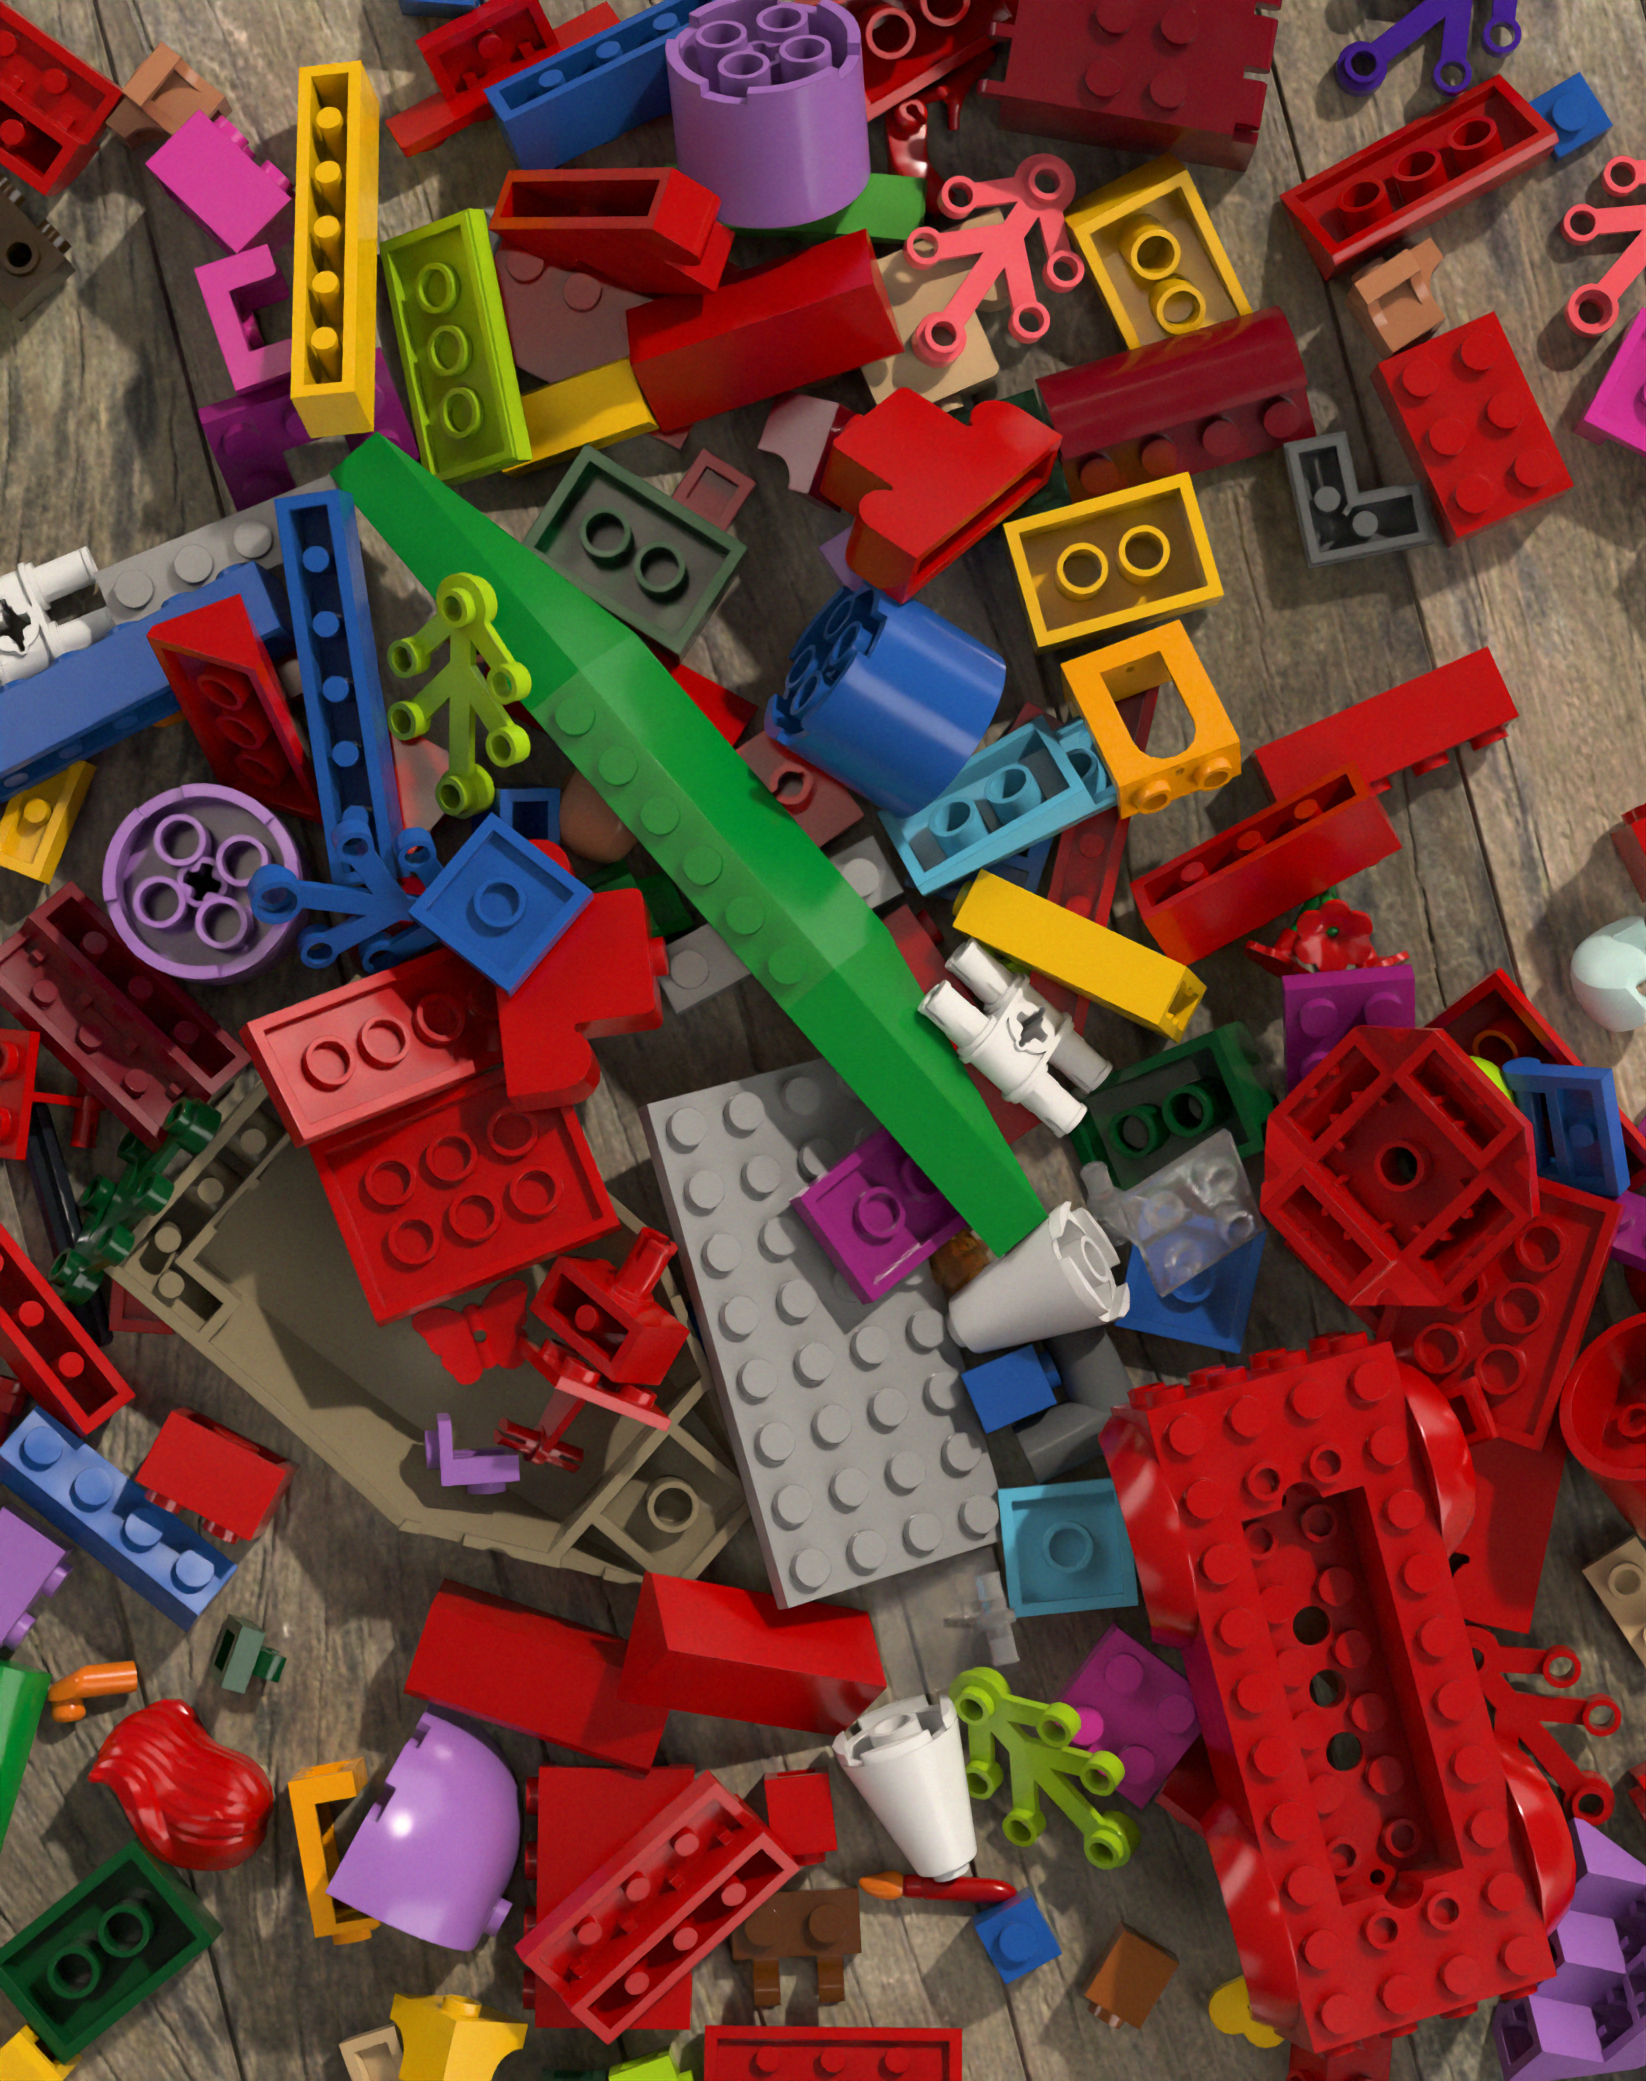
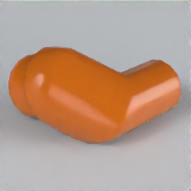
M131 1660L85 1665L51 1685L46 1700L51 1701L52 1704L51 1718L57 1723L79 1721L86 1714L83 1698L136 1692L137 1671L135 1663Z

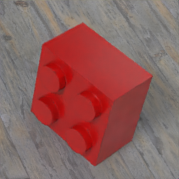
M186 1406L170 1412L135 1481L148 1487L144 1497L150 1502L174 1514H179L181 1509L185 1511L189 1509L206 1518L201 1526L205 1531L221 1540L236 1545L238 1540L243 1541L246 1539L251 1541L265 1533L300 1465L199 1411Z

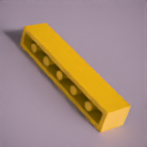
M361 60L299 67L290 398L310 438L374 432L380 103Z

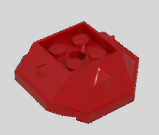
M1381 1025L1354 1026L1268 1115L1265 1141V1182L1261 1184L1259 1210L1346 1305L1446 1306L1453 1303L1541 1215L1533 1124L1444 1029ZM1402 1147L1411 1151L1416 1158L1418 1168L1413 1180L1405 1177L1398 1167L1397 1158Z

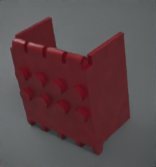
M1019 0L1015 25L999 22L988 24L986 36L988 39L1011 44L1005 82L981 79L978 81L976 94L980 97L1001 101L997 125L999 130L1159 157L1170 151L1179 161L1246 172L1257 145L1259 132L1253 131L1260 130L1268 84L1258 80L1243 78L1244 71L1257 74L1270 73L1279 22L1271 17L1255 15L1254 12L1255 8L1269 11L1281 10L1282 0Z

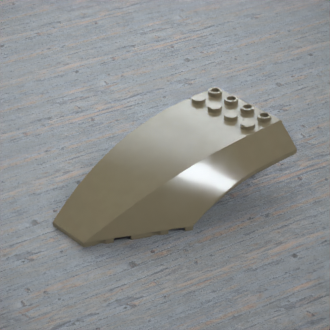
M356 973L345 985L363 978ZM261 1078L219 1125L216 1134L206 1148L199 1154L192 1156L171 1180L174 1183V1191L162 1211L155 1216L148 1215L137 1221L129 1230L135 1234V1241L127 1257L118 1266L113 1267L110 1265L103 1269L282 1422L400 1531L442 1538L462 1543V1546L508 1554L512 1558L558 1569L562 1567L603 1577V1580L624 1585L628 1583L642 1586L645 1571L695 1580L751 1516L711 1369L668 1265L651 1294L654 1297V1301L690 1330V1333L661 1384H640L657 1395L654 1404L672 1420L667 1432L587 1401L559 1439L584 1449L583 1462L574 1460L580 1466L576 1473H570L568 1470L547 1462L537 1466L525 1461L523 1453L517 1451L520 1481L505 1482L506 1491L469 1494L467 1493V1485L441 1486L439 1469L427 1470L424 1438V1431L437 1430V1413H449L453 1450L506 1447L493 1442L495 1428L503 1431L497 1425L500 1419L505 1417L512 1422L533 1429L538 1426L555 1391V1387L527 1359L523 1365L516 1369H506L498 1363L492 1368H483L479 1380L473 1384L462 1385L441 1365V1355L432 1353L426 1340L413 1329L411 1321L414 1314L379 1328L308 1146L304 1145L295 1148ZM608 1192L622 1230L561 1255L606 1259L620 1270L637 1241L641 1228L647 1226ZM558 1256L434 1305L462 1311L464 1305L474 1302L480 1305L489 1291L499 1282L512 1277L523 1279L528 1286L525 1302L528 1319L523 1326L528 1334V1339L543 1344L546 1336L567 1343L528 1309ZM478 1330L474 1334V1339L481 1341L485 1338L486 1333ZM580 1355L579 1360L591 1364L586 1358Z

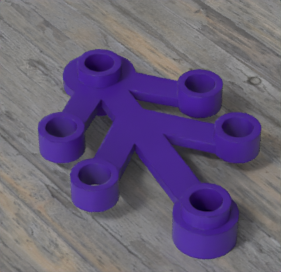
M1425 0L1372 43L1366 41L1351 43L1340 53L1335 65L1334 75L1338 86L1345 93L1354 97H1365L1373 94L1379 89L1387 74V64L1444 19L1440 60L1432 71L1431 82L1434 89L1442 96L1456 97L1462 94L1472 78V69L1466 60L1472 0ZM1492 0L1491 19L1485 25L1480 39L1482 48L1492 57L1505 58L1511 55L1520 43L1521 28L1515 20L1517 0ZM1495 27L1506 28L1512 36L1511 44L1505 47L1495 45L1490 38V31ZM1357 56H1365L1372 61L1374 71L1370 75L1360 76L1353 71L1351 60ZM1446 66L1458 68L1462 73V83L1456 86L1445 84L1440 76L1441 69Z

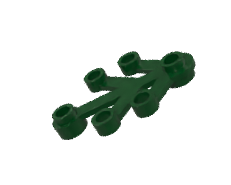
M186 1097L180 1098L172 1106L163 1123V1129L170 1134L153 1156V1152L131 1130L127 1132L117 1150V1157L127 1162L119 1184H115L101 1174L96 1175L88 1183L80 1197L79 1206L88 1211L89 1215L74 1250L71 1248L64 1249L55 1259L49 1270L48 1280L52 1282L51 1288L63 1303L70 1301L76 1306L83 1305L99 1287L105 1274L103 1269L110 1265L116 1267L127 1257L133 1247L135 1234L126 1228L148 1215L155 1216L160 1213L173 1194L174 1183L160 1174L180 1148L192 1156L199 1154L206 1148L219 1128L222 1119L221 1112L199 1098L192 1101Z

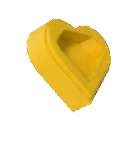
M1244 1975L1222 1983L1212 1991L1208 1999L1207 2009L1209 2017L1217 2029L1232 2035L1244 2033L1249 2042L1263 2048L1274 2047L1284 2041V2038L1274 2033L1273 2028L1261 2025L1250 2019L1247 2007L1250 2004Z

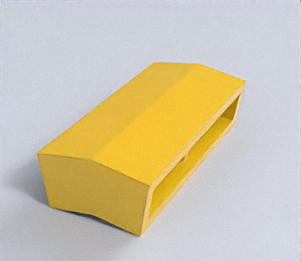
M629 355L521 393L533 460L504 469L502 473L516 479L576 458L585 443L599 450L659 429L660 425L630 366Z

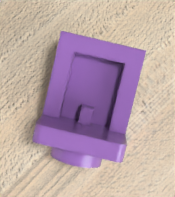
M437 1413V1430L424 1431L427 1470L439 1469L441 1486L467 1485V1493L494 1494L506 1491L505 1482L520 1481L519 1458L517 1451L514 1449L491 1447L453 1450L449 1413Z

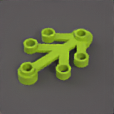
M460 572L446 577L440 583L436 593L437 613L414 636L396 640L388 648L387 660L393 673L400 678H409L426 672L431 665V654L450 639V662L414 698L392 704L387 712V724L391 733L400 740H409L424 735L430 728L431 719L450 701L449 770L442 775L435 789V797L443 812L459 819H466L487 811L492 806L495 798V788L491 776L482 766L475 763L476 713L489 732L486 738V751L490 760L499 767H508L523 762L530 753L529 737L523 728L514 724L503 705L526 698L531 691L532 682L526 667L514 660L491 624L496 617L498 609L497 597L492 586L482 577ZM476 648L491 668L487 675V681L476 665ZM407 650L411 655L412 664L408 659ZM506 676H508V678L511 681L512 690L509 688L507 684ZM407 713L411 719V725L407 720ZM505 739H507V741L510 744L511 753L508 751L506 747Z
M975 1667L960 1673L949 1687V1698L954 1704L957 1715L968 1724L970 1761L965 1766L969 1795L980 1800L988 1799L1003 1781L1004 1774L1002 1768L995 1761L996 1737L1009 1751L1013 1808L1004 1818L1002 1829L1005 1836L1012 1843L1021 1847L1032 1846L1046 1829V1818L1040 1810L1039 1784L1084 1834V1852L1093 1865L1105 1870L1125 1865L1141 1843V1833L1136 1823L1129 1816L1119 1811L1105 1810L1098 1813L1062 1773L1080 1776L1083 1785L1090 1792L1099 1796H1108L1116 1789L1125 1776V1769L1120 1759L1108 1751L1100 1750L1092 1753L1067 1746L1081 1729L1080 1716L1071 1706L1061 1702L1049 1705L1014 1696L1006 1679L1000 1673L988 1667ZM1055 1722L1059 1723L1063 1728H1060ZM1018 1723L1036 1727L1041 1739L1029 1736Z

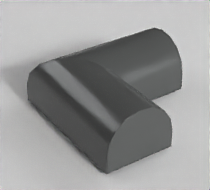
M1346 431L1288 442L1282 445L1308 570L1432 545L1434 543L1422 481L1419 480L1359 493Z
M1105 1325L1062 1334L1041 1341L1045 1351L1048 1350L1068 1400L1012 1426L1014 1434L1039 1485L1103 1455L1098 1435L1109 1417L1112 1416L1110 1407L1129 1402L1127 1391L1133 1389L1134 1386Z

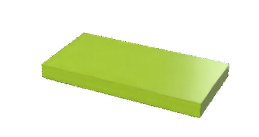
M468 208L378 243L422 466L451 488L533 460L484 209Z

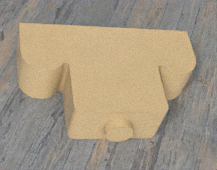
M999 207L940 233L1003 224L1005 220ZM924 239L913 244L914 251L920 257L930 258L934 256V248L929 241ZM903 249L877 260L905 353L856 369L873 408L897 389L907 387L952 416L965 408L962 399L983 391L996 383L999 365L975 311L964 326L967 335L966 346L951 365L943 368L926 366L917 359L911 344L913 332L918 324L927 315L944 311L981 255L938 261L935 266L927 270H918L911 267L904 259ZM1003 270L976 308L978 311L990 313L1003 310L1010 305ZM932 328L931 335L935 343L940 346L952 344V335L946 328ZM841 374L805 387L821 388L829 386L838 380Z

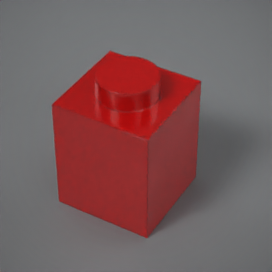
M828 1766L765 1773L764 1785L770 1830L780 1840L799 1866L825 1862V1852L837 1850Z

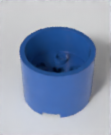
M863 580L862 583L864 585L855 592L843 585L825 603L806 627L787 657L794 663L785 681L786 689L783 696L774 694L768 700L764 726L768 737L893 817L904 819L917 814L932 803L950 785L970 759L990 725L999 704L1005 683L1006 666L1000 654L915 598L911 597L901 605L889 597L882 589L879 590L866 580Z

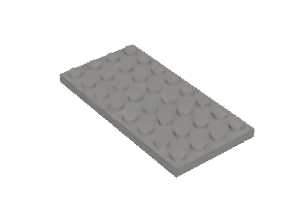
M825 1057L638 1107L643 1131L674 1241L678 1246L677 1252L778 1610L798 1606L1001 1541L1002 1531L997 1492L999 1488L977 1411L960 1373L965 1371L959 1346L951 1337L946 1326L945 1316L949 1311L933 1254L875 1302L862 1305L789 1202L793 1196L878 1129L882 1123Z

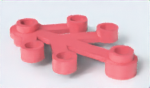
M1047 153L1035 154L1021 162L1013 177L974 183L965 176H954L948 179L942 186L937 196L938 207L945 216L951 219H963L974 208L1015 204L1003 224L939 233L931 227H919L912 231L904 242V259L911 267L918 270L930 269L938 261L981 255L944 311L927 315L915 328L911 344L913 352L920 362L932 368H943L951 365L960 356L967 341L964 326L1002 270L1012 312L1008 320V329L1012 337L1020 343L1031 344L1037 342L1047 332L1050 326V315L1047 309L1036 300L1024 237L1036 219L1047 257V262L1042 270V277L1046 286L1057 293L1069 292L1082 280L1085 271L1082 259L1075 252L1071 251L1063 211L1074 198L1076 181L1071 168L1062 159ZM1038 175L1049 176L1055 184V192L1049 194L1041 192L1035 184V177ZM953 188L963 190L968 196V205L965 207L953 205L948 198V190ZM917 239L929 241L934 248V256L930 258L920 257L914 251L913 242ZM1064 262L1068 264L1073 271V279L1062 281L1057 278L1053 271L1054 263ZM1021 313L1033 314L1039 322L1038 331L1028 332L1024 330L1019 323V315ZM932 328H946L952 335V344L940 346L935 343L931 335Z
M1625 155L1611 159L1601 173V185L1605 192L1613 197L1622 198L1633 193L1638 185H1646V160L1636 161L1632 157ZM1618 166L1625 167L1632 175V183L1625 187L1616 185L1610 176L1611 169ZM1577 204L1571 207L1562 218L1560 225L1562 236L1567 242L1576 246L1586 245L1598 235L1640 232L1598 284H1585L1579 287L1568 299L1565 305L1564 316L1568 327L1576 335L1584 338H1596L1605 334L1617 320L1619 314L1618 298L1646 266V204L1595 209L1588 204ZM1579 214L1586 216L1592 224L1591 232L1586 235L1575 233L1571 229V217ZM1584 303H1592L1597 306L1600 311L1599 322L1588 324L1582 321L1578 313L1579 306Z

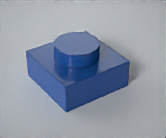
M1581 72L1529 102L1557 132L1559 142L1550 154L1555 163L1605 134L1613 126Z

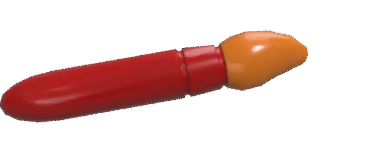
M887 1870L861 1877L859 1880V1886L865 1893L883 1900H895L904 1896L920 1900L923 1898L924 1900L998 1904L1017 1894L1016 1888L1011 1884L992 1878L959 1876L950 1881L936 1882L933 1877H921L918 1874L903 1875L896 1870Z

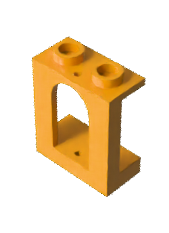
M1180 619L1060 664L1063 698L1072 717L1081 716L1116 789L1118 813L1121 819L1138 813H1155L1169 805L1172 800L1198 790L1212 791L1228 783L1232 777L1242 774L1240 739ZM1173 681L1194 723L1196 731L1194 741L1187 750L1177 756L1164 759L1150 757L1141 752L1132 741L1114 702Z
M364 1757L301 1768L287 1783L315 1938L332 1935L334 1945L349 1944L372 1937L371 1930L378 1928L382 1922L325 1893L341 1863L330 1801L357 1797L368 1783V1776Z

